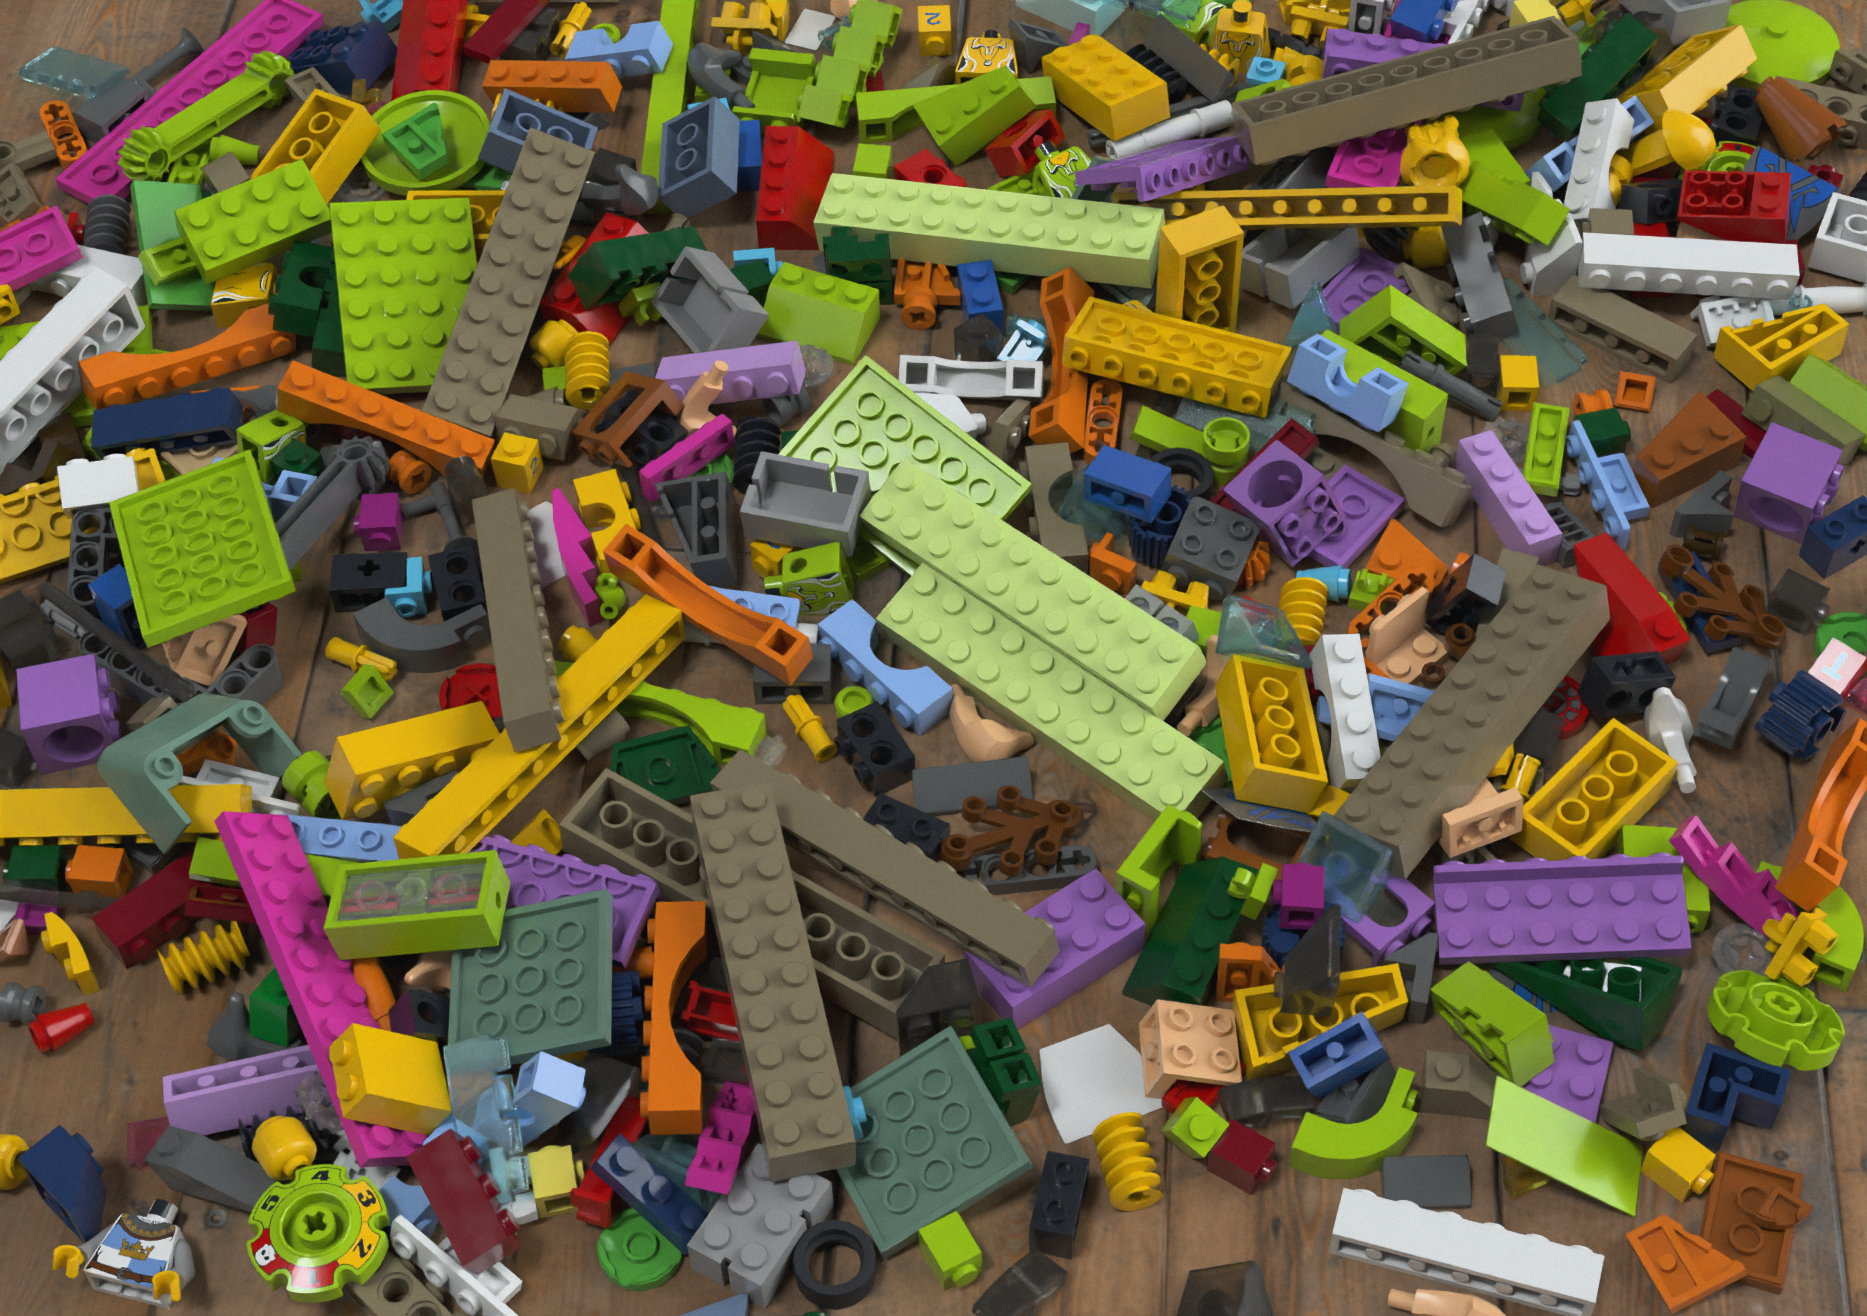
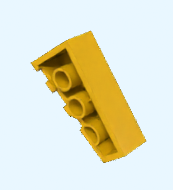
M1398 963L1235 990L1231 1010L1235 1014L1236 1032L1243 1063L1246 1065L1249 1086L1295 1067L1288 1054L1289 1051L1361 1011L1370 1020L1376 1032L1402 1021L1408 999Z

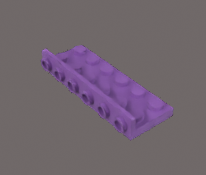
M1327 28L1322 78L1446 44H1432L1409 38L1398 39L1385 37L1380 34L1351 32L1347 29ZM1517 93L1506 96L1500 102H1484L1477 104V106L1520 112L1525 94Z
M1236 136L1182 140L1076 171V185H1090L1091 190L1108 189L1112 187L1111 185L1120 184V188L1136 187L1138 201L1143 202L1248 169L1249 156L1238 143Z
M500 835L485 836L469 851H497L510 880L505 910L607 889L613 896L612 965L623 969L627 967L653 906H656V902H665L657 882L646 875L636 874L635 877L625 875L616 868L606 864H600L598 867L585 864L581 859L573 855L564 854L562 857L556 856L533 844L523 847L513 844L509 839Z
M1661 852L1652 854L1649 857H1630L1625 854H1616L1604 859H1588L1584 856H1573L1566 860L1547 861L1544 858H1530L1524 862H1505L1500 859H1492L1480 864H1464L1460 861H1449L1442 865H1436L1433 868V895L1436 932L1438 934L1439 965L1465 964L1468 961L1471 963L1690 955L1692 946L1682 875L1684 858L1681 855L1672 856L1669 853Z

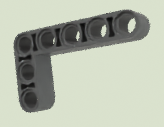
M83 508L73 516L67 592L73 610L87 618V620L99 618V611L94 599L87 602L79 601V599L85 594H91L88 584L109 571L110 553H121L110 508ZM89 527L99 528L93 534L83 533ZM86 561H97V563L92 567H81L82 564Z
M102 628L88 630L82 634L78 642L82 656L95 654L100 668H107L111 687L142 706L151 698L170 696L179 706L202 693L251 700L262 705L281 686L284 678L275 649L267 644H256L249 647L205 689L186 677L173 674L170 667L108 630ZM225 728L221 729L222 732L231 737Z

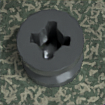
M8 982L2 988L0 993L1 1022L13 1023L18 1020L23 1025L28 1026V1023L36 1020V1015L45 1012L46 991L43 987L33 985L27 989L23 988L19 983Z

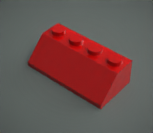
M403 0L391 101L410 93L426 90H444L458 93L468 0Z
M766 126L756 216L759 249L774 247V250H819L813 222L830 176L833 173L834 151L799 126Z
M607 212L540 302L544 324L548 320L559 322L562 319L569 323L578 333L592 331L603 334L608 339L610 347L631 316H622L617 306L621 301L586 311L568 274L576 265V259L584 254L593 242L648 234V232L637 221Z

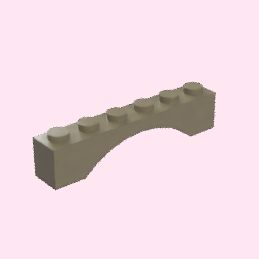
M1289 382L1281 383L1269 407V412L1263 419L1280 430L1292 418L1314 435L1323 434L1340 437L1364 447L1379 458L1392 472L1405 494L1409 508L1439 527L1454 526L1474 489L1472 485L1464 481L1466 478L1464 474L1450 467L1441 468L1434 463L1435 458L1423 450L1415 449L1413 451L1404 446L1405 440L1397 434L1386 431L1384 434L1381 431L1376 432L1366 429L1357 420L1344 413L1332 410L1325 402L1314 396L1302 393L1298 387Z

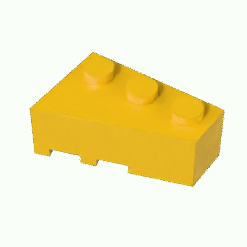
M1823 303L1785 312L1780 319L1764 322L1762 318L1751 320L1750 326L1733 329L1731 325L1721 327L1713 358L1752 391H1754L1757 384L1777 375L1790 382L1808 354L1826 361L1840 355L1849 323Z

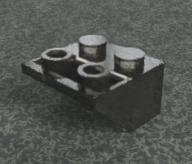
M968 958L927 967L896 1010L900 1057L949 1026H952L958 1037L971 1036L973 1026L981 1025L980 998Z

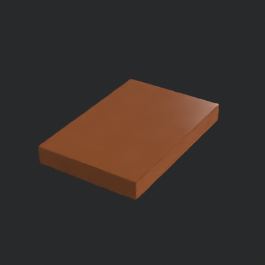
M1718 1151L1712 1171L1714 1178L1709 1185L1699 1236L1711 1243L1715 1250L1733 1261L1736 1259L1744 1265L1747 1276L1735 1282L1780 1295L1784 1286L1795 1227L1782 1230L1768 1229L1752 1223L1751 1220L1774 1184L1800 1198L1804 1174Z

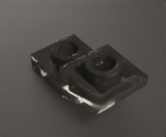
M1300 1075L1272 1076L1247 1080L1222 1087L1217 1092L1226 1121L1229 1122L1232 1118L1248 1128H1267L1272 1118L1303 1119L1306 1112L1313 1114L1316 1110L1311 1093Z
M1035 1248L1007 1269L973 1305L972 1312L977 1316H1034L1036 1304L1065 1285L1068 1271Z

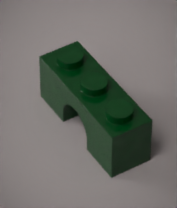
M295 240L291 253H284L282 273H278L275 284L276 294H271L268 314L274 315L273 330L314 337L319 311L322 308L326 279L329 280L330 259L333 247Z

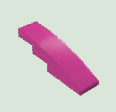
M558 487L552 490L553 522L563 571L574 601L588 626L591 627L603 621L599 600L594 593L595 586L598 584L595 567L591 562L596 559L592 537Z
M1697 815L1684 819L1669 839L1670 843L1683 856L1694 873L1719 899L1768 940L1770 937L1762 930V926L1767 919L1781 921L1785 913L1792 914L1796 920L1799 917L1800 912L1792 901L1775 889L1777 880L1770 870L1766 869L1755 874L1733 842L1719 847Z
M725 1081L710 1107L708 1122L699 1137L697 1153L688 1168L685 1186L728 1195L757 1123L750 1086Z

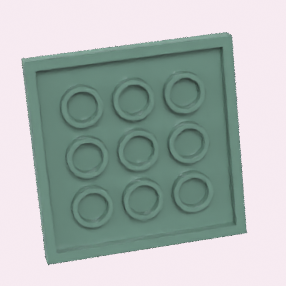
M607 889L506 909L498 946L452 950L447 1070L457 1076L523 1063L530 1060L540 1051L551 1056H559L611 1045L613 896Z
M952 1026L944 1029L850 1088L854 1098L861 1096L867 1122L860 1123L863 1138L856 1139V1165L836 1170L880 1253L886 1259L919 1239V1229L955 1211L958 1213L964 1211L1034 1167Z

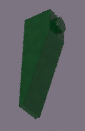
M1650 957L1629 958V960L1606 958L1493 963V966L1602 1037L1641 1051L1662 1030L1682 976L1681 967Z

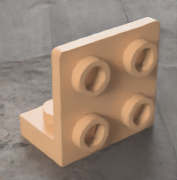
M1421 587L1412 595L1407 594L1402 597L1395 609L1386 616L1383 614L1378 616L1372 622L1369 628L1368 648L1365 652L1366 658L1391 679L1412 685H1417L1421 681V672L1425 664L1429 662L1443 664L1450 656L1445 650L1444 644L1423 628L1429 591L1424 587Z
M235 614L214 622L205 628L193 630L162 643L173 674L210 686L224 672L247 625L246 618Z
M1485 778L1463 807H1458L1442 814V834L1438 837L1437 841L1449 858L1521 832L1523 797L1516 788L1498 794L1489 780Z
M1159 999L1155 1001L1139 1023L1145 1097L1162 1098L1171 1085L1176 1083L1177 1079L1237 1087L1242 1082L1235 1014L1232 1010Z

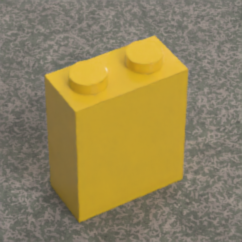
M352 1023L329 1046V1056L333 1066L337 1086L336 1092L340 1101L343 1118L429 1135L453 1112L437 1042Z

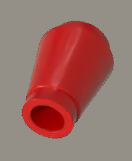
M82 1003L78 1006L75 1005L36 1015V1020L28 1023V1029L35 1046L41 1054L48 1050L54 1053L95 1023L86 1003Z

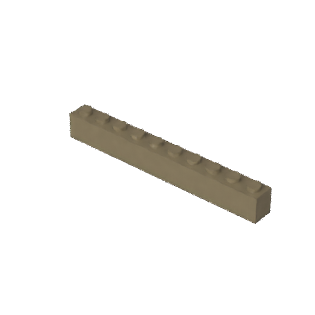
M511 488L472 499L503 723L514 752H519L561 740L559 723L565 722L561 703L557 699L561 698V694L555 677L557 670L551 653L553 651L552 642L547 630L549 623L543 607L545 606V600L540 587L542 581L536 564L538 563V558L533 544L535 541L529 522L531 517L526 501H519L515 489Z
M740 749L710 782L713 791L770 781L781 830L784 832L785 844L1029 988L1032 987L1060 952L1055 929L1045 919L1038 916L1032 918L1023 913L1020 907L1008 898L1001 900L990 894L988 889L979 881L964 879L946 862L941 860L935 862L926 857L924 852L915 844L900 842L882 825L876 824L873 826L867 823L854 809L850 807L843 809L834 804L829 796L821 790L815 789L812 791L802 785L796 776L789 772L782 774L775 770L760 755L753 757Z

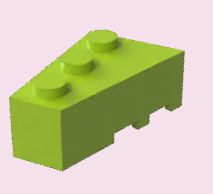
M1006 65L913 104L940 149L956 167L1036 108L1024 87Z
M1474 160L1469 167L1466 180L1458 186L1463 190L1462 202L1490 218L1491 224L1496 231L1502 234L1506 233L1514 239H1520L1533 246L1535 241L1548 246L1570 209L1544 192L1517 179L1511 181L1503 178L1505 174L1498 170L1492 171L1481 162Z
M1392 285L1384 288L1339 321L1341 337L1390 363L1400 366L1403 357L1410 350L1434 365L1441 364L1445 367L1444 370L1451 375H1455L1467 366L1465 334Z
M1468 961L1430 989L1435 1013L1503 1079L1521 1087L1555 1062L1552 1049L1554 1039L1549 1031L1546 1014L1495 980L1487 971H1482Z

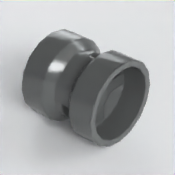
M803 385L799 394L762 399L768 416L779 426L790 422L793 415H802L812 408L811 399Z

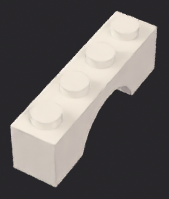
M1617 98L1587 102L1585 104L1564 200V206L1570 209L1568 213L1573 217L1579 233L1581 222H1587L1590 208L1616 209L1609 188L1610 162L1617 150L1629 148L1634 124L1633 117Z
M900 355L899 381L914 393L926 391L933 394L955 395L959 398L1015 401L1019 398L1026 401L1041 402L1043 400L1044 364L1043 361L1004 360L997 362H969L943 359L936 356Z
M1360 634L1322 635L1309 655L1315 690L1319 689L1324 693L1330 711L1331 746L1327 760L1331 786L1351 794L1381 758Z

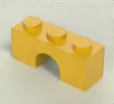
M615 469L573 480L577 504L586 529L598 526L608 527L591 533L595 557L601 574L610 573L603 550L623 526L628 524L636 530L641 529L636 508L629 509L627 504L632 502L628 484L626 481L620 483Z

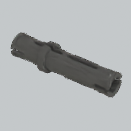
M1410 350L1407 351L1400 363L1399 368L1448 393V397L1451 400L1478 413L1490 422L1495 419L1501 409L1502 401L1451 375L1439 363L1434 365Z

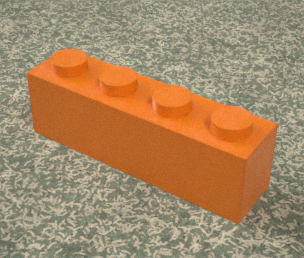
M491 60L482 88L493 105L498 93L502 94L504 88L534 101L536 98H539L544 105H547L548 100H553L555 109L558 110L562 106L564 112L614 113L622 85L609 62Z

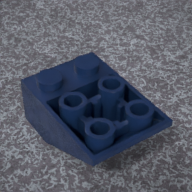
M361 21L351 26L343 27V25H338L328 30L316 29L305 38L307 42L300 49L294 51L288 57L290 68L295 72L294 75L314 67L337 93L349 95L366 92L397 56V47L380 21L369 23Z

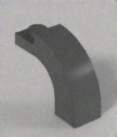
M387 598L353 613L358 635L364 645L371 647L372 652L395 660L397 663L396 668L407 672L434 673L466 664L465 650L478 646L491 638L488 614L481 604L447 621L434 625H417L404 620L397 614Z
M1733 647L1709 702L1702 706L1696 719L1698 724L1694 735L1732 749L1757 701L1773 661L1739 647Z

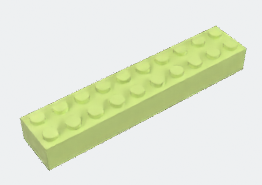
M832 173L813 223L819 251H824L823 237L831 236L832 227L849 226L852 228V235H858V242L875 241V234L889 233L891 259L901 258L906 261L950 266L992 260L994 271L1046 277L1071 267L1084 281L1152 289L1158 268L1160 227L1165 226L1164 209Z
M903 458L859 515L871 534L918 565L924 562L1162 721L1165 720L1207 664L1197 644L905 458Z
M924 562L876 617L886 639L952 684H959L964 692L973 696L974 699L1021 731L1030 732L1036 741L1154 821H1156L1168 804L1180 811L1190 812L1198 818L1213 800L1201 789L1222 788L1229 779L1223 760Z

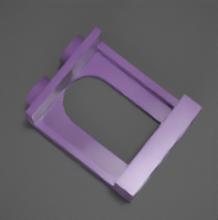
M1349 857L1344 858L1324 875V902L1332 903L1339 910V920H1343V928L1373 953L1371 968L1382 966L1383 960L1388 955L1405 947L1414 938L1419 939L1428 934L1433 927L1432 917L1435 902L1407 879L1400 878ZM1369 876H1372L1404 904L1408 915L1404 922L1398 926H1380L1373 922L1345 896Z

